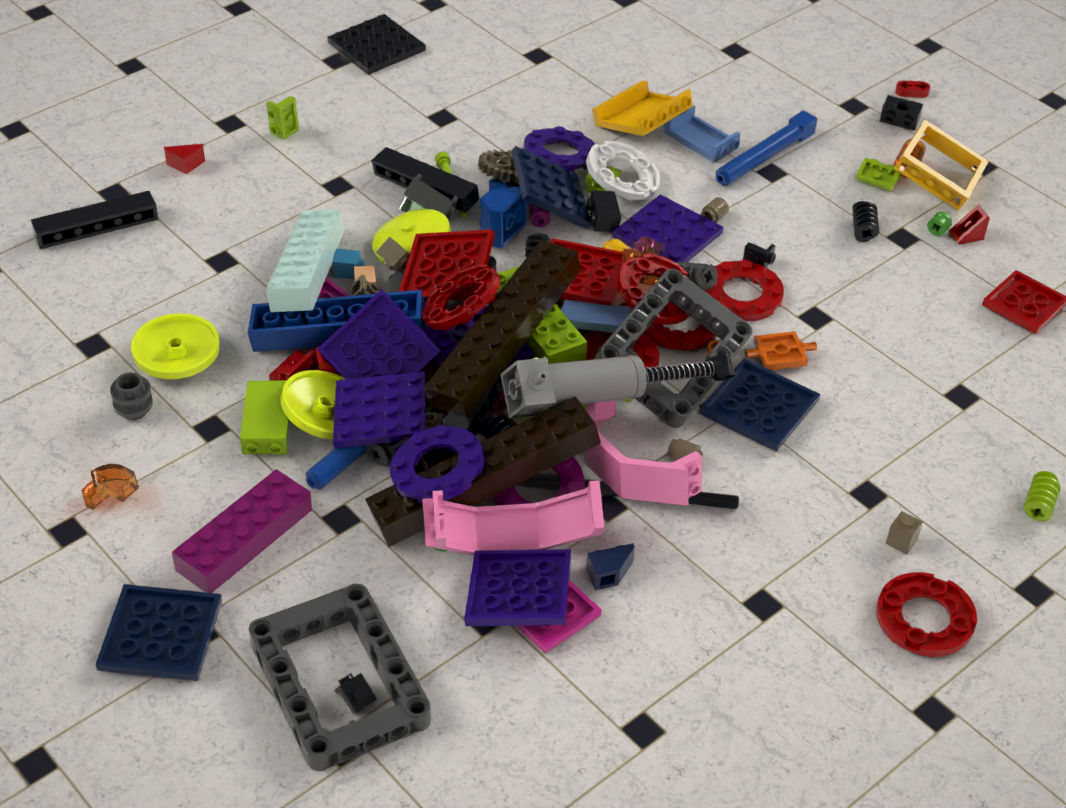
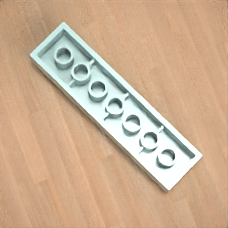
M328 208L323 211L309 209L301 212L266 288L270 312L313 310L332 264L335 251L338 249L344 234L341 210Z

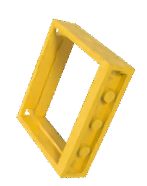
M924 120L913 135L894 169L959 211L972 193L988 160ZM920 138L974 173L965 190L910 155Z

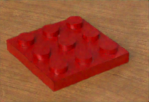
M1015 270L984 298L982 305L1024 327L1028 331L1037 334L1066 306V296Z

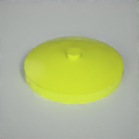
M418 209L405 212L386 222L376 232L372 241V249L377 260L382 263L384 259L376 251L389 237L410 254L416 234L452 232L447 217L436 210Z
M185 313L163 315L148 321L136 331L131 341V353L136 366L144 373L161 379H181L198 374L215 361L220 350L219 335L216 328L202 317Z
M308 370L294 374L285 382L281 392L280 403L283 412L295 426L306 433L319 438L333 440L336 381L344 380L345 378L320 370Z

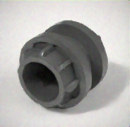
M129 372L120 375L112 383L110 394L113 400L114 411L118 415L128 420H137L144 417L153 406L150 383L145 377Z

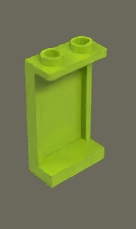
M247 381L240 434L242 454H288L289 419L283 412L280 403L281 392L286 381Z

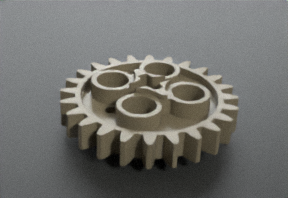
M494 149L493 152L487 150V153L483 152L480 154L478 167L479 170H482V173H487L486 176H493V179L497 178L500 181L507 180L509 183L511 181L518 183L511 150L504 151L501 149L497 151Z

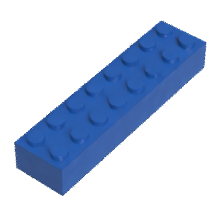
M422 290L386 293L421 330L424 329L425 321L422 318L424 299ZM376 294L317 299L313 310L270 312L269 303L252 304L247 332L253 352L321 346Z

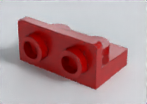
M296 350L269 374V381H287L291 376L299 372L315 370L317 367L316 351L311 350L308 354H304Z

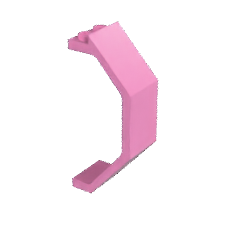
M615 401L587 404L586 411L596 423L597 430L601 422L616 415ZM599 432L601 443L584 451V464L621 498L689 506V498L702 492V456L697 451L671 463L628 458Z
M590 481L585 489L529 504L473 507L444 501L443 490L433 491L431 499H423L426 546L474 555L475 551L547 550L602 535L604 530L600 481Z

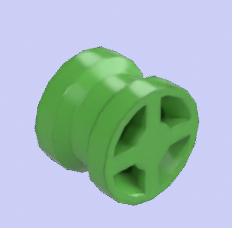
M937 212L927 224L929 232L935 236H942L952 225V218L946 212Z

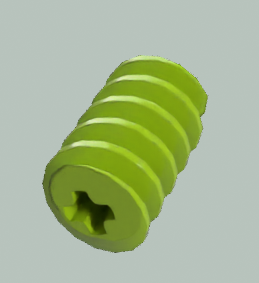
M1040 471L1033 476L1023 505V511L1036 521H1048L1052 517L1061 490L1058 478L1054 473Z

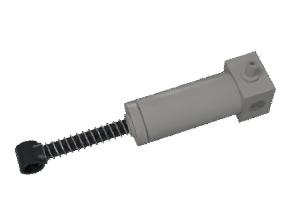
M726 353L713 356L706 363L697 362L696 364L687 363L685 365L677 364L664 367L653 366L649 369L644 367L642 360L636 355L548 364L547 358L515 361L500 375L510 419L536 416L548 408H553L575 396L581 404L640 398L645 393L648 382L653 383L655 381L658 383V381L663 382L664 380L668 382L669 380L674 381V379L678 381L682 378H700V376L713 378L714 381H724L735 377L731 355Z

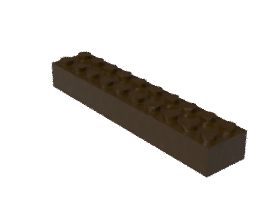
M544 240L539 241L497 294L494 301L489 304L424 386L430 406L464 417L470 414L491 384L497 381L500 374L510 364L581 271L578 251Z
M575 396L482 441L480 444L484 452L485 462L481 474H477L471 481L472 486L446 501L474 506L600 444L601 441L596 423ZM456 454L417 473V475L429 479L442 477L455 468L459 455ZM394 485L365 498L388 547L425 530L423 503H418L417 499L410 497L406 499L399 494Z

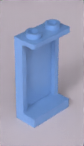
M694 105L665 123L664 133L713 163L724 158L740 145V133L738 131L729 136L696 117V106Z
M565 300L561 311L576 329L614 333L632 312L626 306H608Z

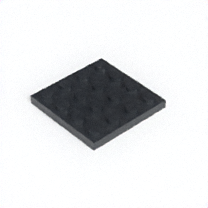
M385 14L378 15L375 18L327 37L328 43L368 75L426 51V44Z

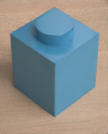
M336 249L333 258L334 278L355 279L354 267L364 266V259H361V251Z

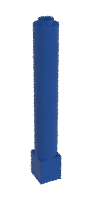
M804 110L789 119L788 125L717 169L716 180L721 185L728 186L797 140L800 142L815 134L818 118Z
M426 396V406H427L429 403H428V399H427V396ZM365 445L334 448L306 472L307 484L313 489H323L366 452Z

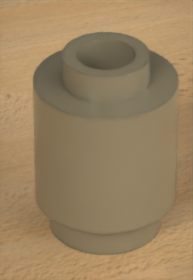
M716 197L702 209L701 216L716 223L728 213V203L723 198Z
M673 439L668 447L667 455L676 461L695 451L703 457V452L699 445L683 439Z

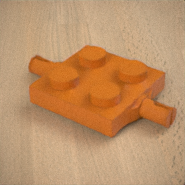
M796 331L757 335L754 337L756 349L745 350L746 359L758 357L762 361L764 368L768 370L804 367L808 364L805 352L816 351L817 343H803L798 338Z

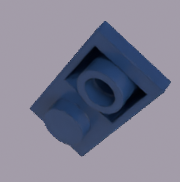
M633 543L587 553L586 569L595 590L619 585L633 563L635 550Z

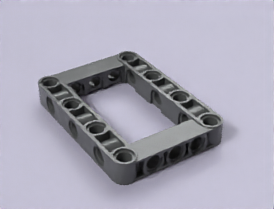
M672 268L665 271L604 343L594 359L626 356L670 301L721 339L705 359L706 362L713 356L729 353L733 360L750 338L753 331L748 322L741 319L685 277L680 271ZM701 376L700 378H690L679 394L673 393L661 384V381H658V383L655 381L653 383L648 382L643 396L634 399L665 421L669 426L679 428L685 423L716 381L707 376L704 378Z
M351 584L263 618H258L249 625L252 650L311 769L324 771L414 733L424 731L429 727L431 722L429 699L364 585ZM350 621L395 706L380 712L378 710L374 711L373 715L355 722L351 720L349 724L329 731V729L322 728L318 720L317 710L306 688H302L298 680V672L287 650H283L282 646Z

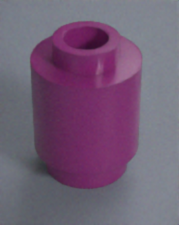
M531 204V223L536 227L548 225L550 222V212Z

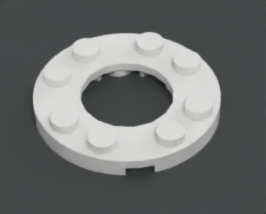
M604 141L601 145L595 144L587 155L586 165L588 173L594 180L605 188L606 191H615L617 196L623 197L626 200L647 199L656 192L660 184V175L654 163L650 164L645 158L646 155L627 144ZM609 160H619L629 164L638 173L639 180L635 183H631V181L629 183L622 182L619 177H613V172L606 168V162Z

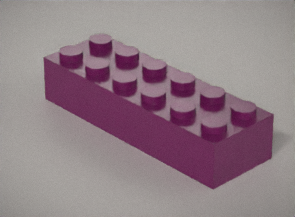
M275 469L172 551L175 571L204 592L213 593L312 511L311 492Z

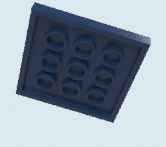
M515 146L511 153L523 200L588 229L592 223H590V216L579 176L574 171H568L557 163L553 164L542 156H536L525 148L522 149Z
M744 358L734 369L735 377L724 380L702 404L699 414L777 452L817 404L820 394Z
M124 584L95 664L97 671L198 681L222 603V595Z

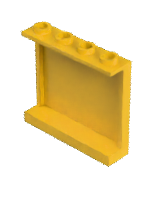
M642 80L593 108L592 111L595 126L645 136L693 107L691 89H687L677 96H669L649 92L648 81Z

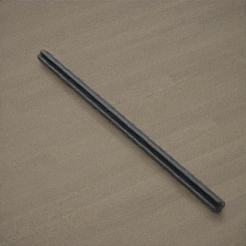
M537 474L515 486L559 490L561 481L559 476ZM584 479V480H585L584 489L588 487L590 481H598V480ZM600 481L601 495L620 497L604 481ZM700 492L689 498V504L737 509L739 496Z

